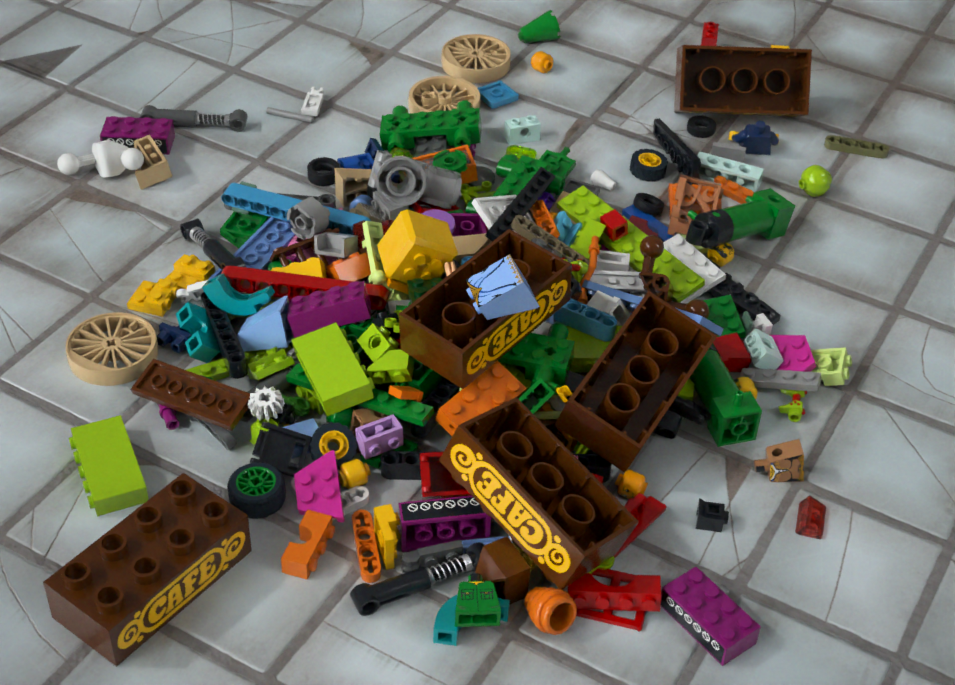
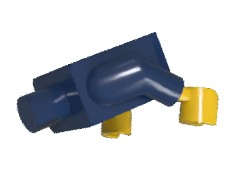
M760 120L756 124L746 125L745 129L740 132L730 131L728 140L739 143L741 147H746L745 154L770 155L771 144L777 145L779 143V134L770 131V126Z

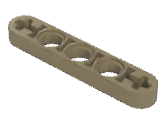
M521 215L515 216L511 227L518 234L530 241L534 237L542 239L550 249L559 251L565 259H571L572 261L582 259L589 266V260L526 217Z

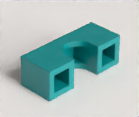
M187 302L176 313L180 328L187 330L192 335L185 342L189 356L209 363L220 352L208 314L205 308Z

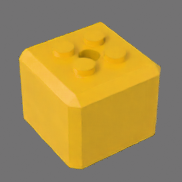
M408 209L399 213L377 245L386 277L406 284L407 280L415 278L423 280L436 277L441 278L445 273L444 263L454 261L458 255L448 222Z

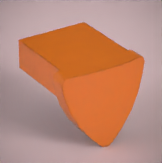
M390 385L388 393L399 399L413 400L419 403L423 397L422 391L411 386Z

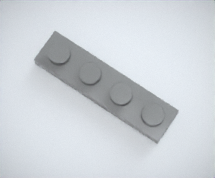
M742 368L739 376L752 379L755 387L816 392H818L822 379L821 373L755 368Z

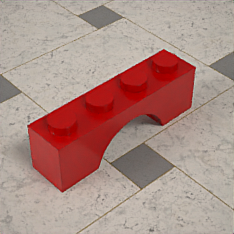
M587 573L568 585V594L576 603L577 609L660 612L661 576L637 575L629 584L608 586L598 582L591 573Z

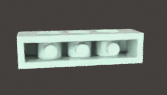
M699 152L697 155L701 160V167L699 168L700 178L714 182V178L719 175L725 177L726 180L736 182L753 192H757L762 182L763 168L704 152Z

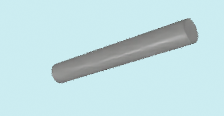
M268 107L266 110L267 114L313 123L314 120L312 116Z

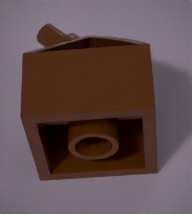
M508 536L484 545L475 573L482 576V581L493 582L498 598L510 600V604L524 599L529 590L530 567Z

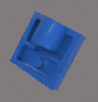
M370 153L338 158L337 162L340 168L372 169L374 160Z

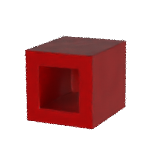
M616 209L600 216V223L606 225L604 233L612 242L628 234V222Z

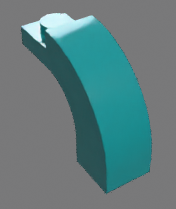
M224 273L207 280L202 286L205 294L215 306L227 313L241 316L257 313L262 305L271 301V297L275 293L272 285L252 294L240 293L230 285Z
M458 594L446 601L438 611L433 628V643L457 646L459 631L462 628L455 627V608ZM498 598L501 607L500 621L508 622L510 600Z

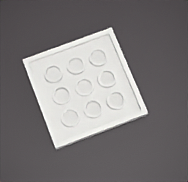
M679 233L663 242L664 249L705 280L703 287L680 303L687 304L726 279V274L692 244L688 243ZM629 266L627 272H636V271Z

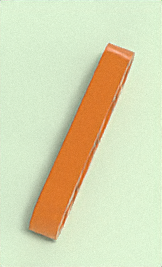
M537 200L530 209L536 224L558 239L560 233L544 201Z
M357 510L352 515V528L360 574L363 581L374 583L381 578V564L372 516L367 510ZM360 519H363L365 526L361 527ZM367 534L370 536V538L368 540H362L359 538V536ZM366 551L374 553L371 557H364L362 555ZM369 565H372V571H373V573H369V571H368V566H369Z

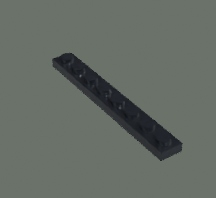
M541 167L491 226L485 236L493 242L508 229L513 231L511 223L515 216H525L556 176Z

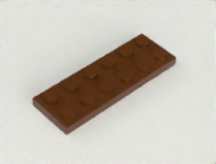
M156 359L151 361L130 389L134 395L233 431L249 408L248 400H250V393Z

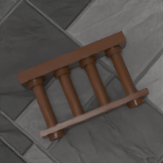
M329 228L324 230L322 233H339L340 230L339 228L333 230ZM314 237L285 248L281 246L274 249L270 261L273 262L279 259L282 266L286 267L289 266L286 257L292 254H296L300 262L307 261L303 250L312 247L315 253ZM315 254L317 258L319 257L325 263L326 268L329 264L325 256Z

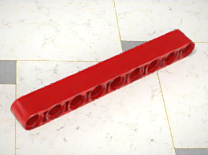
M231 265L224 267L221 274H225L230 285L238 292L252 294L272 285L275 291L272 296L281 298L288 296L289 299L296 296H308L315 291H327L335 286H347L353 282ZM365 283L371 300V309H384L389 297V290L382 285Z

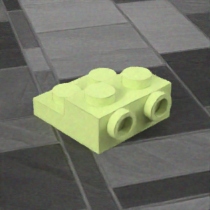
M846 347L811 350L816 368L810 372L821 373V380H823L824 386L844 385L845 380H849L850 373L847 367L852 366L851 355H848Z

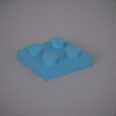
M501 80L478 88L481 100L492 109L510 104L519 99V95Z

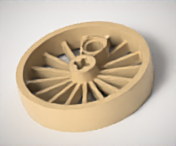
M468 34L455 37L445 43L442 48L441 63L443 70L449 76L462 78L471 83H487L498 80L507 74L511 63V53L509 47L495 37Z
M434 76L420 80L411 87L408 96V107L410 113L434 112L437 110L449 111L457 109V104L465 100L469 101L473 108H480L481 98L478 88L467 80L453 76Z
M122 312L105 313L81 322L70 332L66 340V356L71 371L79 379L99 386H115L138 379L153 359L157 360L158 341L154 328L142 317ZM111 330H115L113 336L111 335ZM108 331L109 337H107L103 332ZM126 356L137 361L135 363H131ZM120 359L126 367L117 368L116 361ZM109 361L113 362L114 368L107 367Z

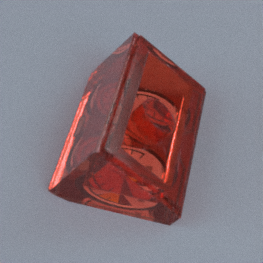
M810 495L799 503L795 533L806 537L822 539L826 506Z

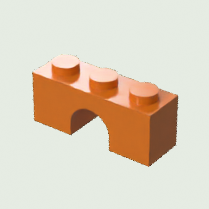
M307 509L299 524L300 540L306 541V543L297 544L289 542L281 557L282 573L306 580L309 578L311 572H314L317 568L319 556L325 553L328 539H332L335 526L332 523V516Z

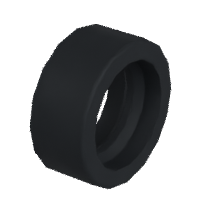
M327 157L313 159L307 166L308 180L316 186L335 184V168H340L339 163ZM318 171H330L328 173H318Z

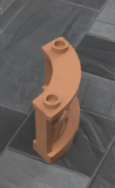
M680 174L675 194L677 205L672 207L667 234L674 235L677 232L687 235L692 219L687 215V212L681 209L690 208L695 201L698 202L703 212L715 210L718 198L722 199L724 191L721 188V183ZM687 182L699 184V186L697 189H695L692 185H690ZM703 185L714 187V194L711 197L707 196L709 189H706L702 195L699 193ZM691 196L693 197L690 202H686L684 200V198H688L690 200Z

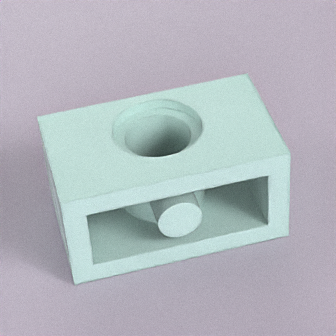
M536 115L505 120L504 138L509 145L540 140L541 123Z
M756 328L743 341L747 351L750 353L754 366L760 369L776 370L784 361L773 337Z

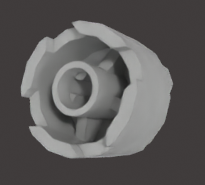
M311 196L288 210L287 221L290 220L293 226L291 228L292 232L297 237L305 240L306 238L318 235L328 227L330 212L327 207H324Z

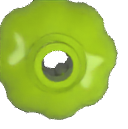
M820 165L809 166L801 174L799 187L811 197L822 196L830 188L832 183L831 174Z

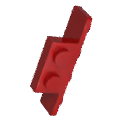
M638 493L634 498H630L626 502L624 507L639 523L616 555H614V558L666 510L667 506L652 496L646 498L641 493Z

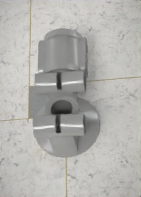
M377 150L368 185L377 188L381 198L393 206H408L419 199L428 204L451 208L458 200L462 179L460 177L461 174L431 165L425 169L426 163L407 156L392 157V154ZM395 171H404L406 176L403 182H392L391 176Z

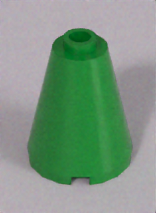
M549 10L521 27L518 32L519 40L523 41V43L560 39L561 35L558 36V32H560L558 21L555 15H551L553 11Z

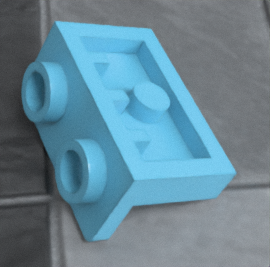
M561 211L554 219V223L560 233L558 239L570 247L576 239L578 231L581 230L582 223L573 224L566 212Z

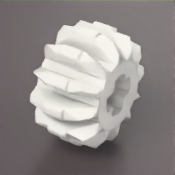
M265 385L262 390L256 388L255 393H251L250 400H248L251 414L253 417L257 416L259 421L263 418L269 421L271 417L277 419V414L283 412L285 404L280 390H275L273 386L267 389Z

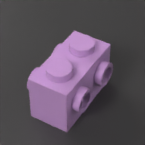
M394 414L355 428L357 448L365 460L404 445L403 427Z

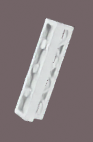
M595 270L590 279L591 282L623 292L647 293L643 288L642 280L639 278V273L641 272Z

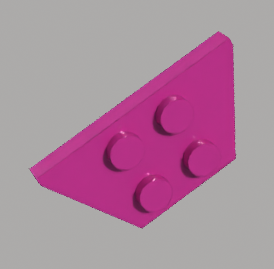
M770 335L773 337L784 360L776 370L808 372L816 368V363L805 335Z
M331 450L294 474L297 508L300 515H305L308 509L330 515L342 523L345 522L337 460L335 451Z

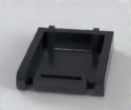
M262 422L261 427L269 431L260 429L252 455L259 457V459L251 458L249 463L270 464L279 469L282 474L294 477V474L303 467L312 437L268 422ZM295 445L303 447L298 464L290 463Z

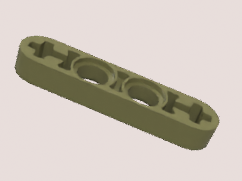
M828 135L824 142V146L827 149L884 159L887 158L889 153V147L885 144Z

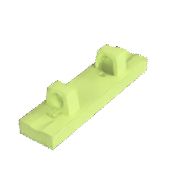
M365 221L362 223L365 240L362 241L363 249H367L371 270L368 280L371 284L373 283L372 273L376 270L384 271L377 247L384 234L382 223Z

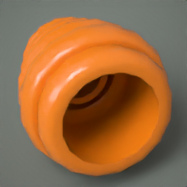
M535 587L526 594L525 608L530 619L541 632L559 635L571 627L576 618L577 608L576 603L566 591L553 587Z

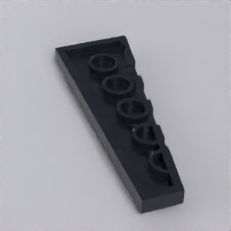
M660 118L654 119L653 135L666 154H670L672 163L678 165L677 170L679 173L683 172L688 177L700 179V158Z
M709 259L713 264H715L720 269V267L716 263ZM725 273L726 279L707 291L716 298L731 295L736 309L741 313L748 311L751 319L754 321L756 315L761 313L773 325L780 321L781 315L760 300L754 293L744 290V286L740 282H734L732 276L728 273Z

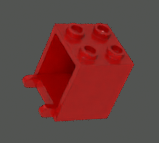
M443 452L420 453L422 500L472 496L465 488H460V484L453 479L451 473L439 461Z

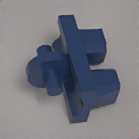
M162 322L159 325L160 333L157 335L158 345L164 347L170 343L171 349L176 353H180L184 349L187 350L185 342L191 337V334L187 330L180 328L179 325L177 327L170 326Z

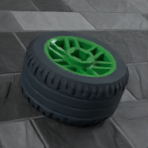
M246 464L234 471L228 481L229 503L247 514L248 518L268 517L277 512L285 502V479L281 471L270 464Z

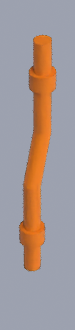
M593 236L591 239L588 272L584 274L580 282L582 294L578 301L583 304L588 303L587 289L582 287L584 280L590 281L597 267V256L600 253L598 236Z

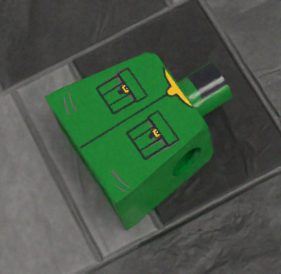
M478 573L470 574L468 581L459 583L455 608V627L500 626L501 607L493 582L482 581V576Z

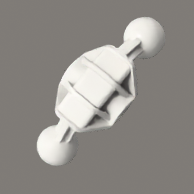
M104 140L93 143L92 154L79 157L72 153L62 154L57 161V166L63 174L72 175L81 166L95 164L101 177H112L120 175L126 168L129 170L139 169L144 163V156L136 148H129L111 140Z

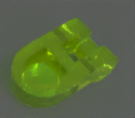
M510 145L506 148V155L513 154L518 159L522 155L534 159L537 156L536 150L517 145Z

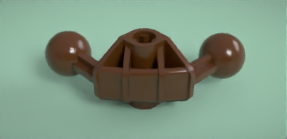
M646 236L640 243V251L644 256L641 273H639V278L644 284L643 288L645 291L652 292L674 308L694 313L707 319L709 307L703 300L694 299L688 304L672 302L674 289L669 278L664 274L653 273L655 259L662 255L664 243L658 236Z

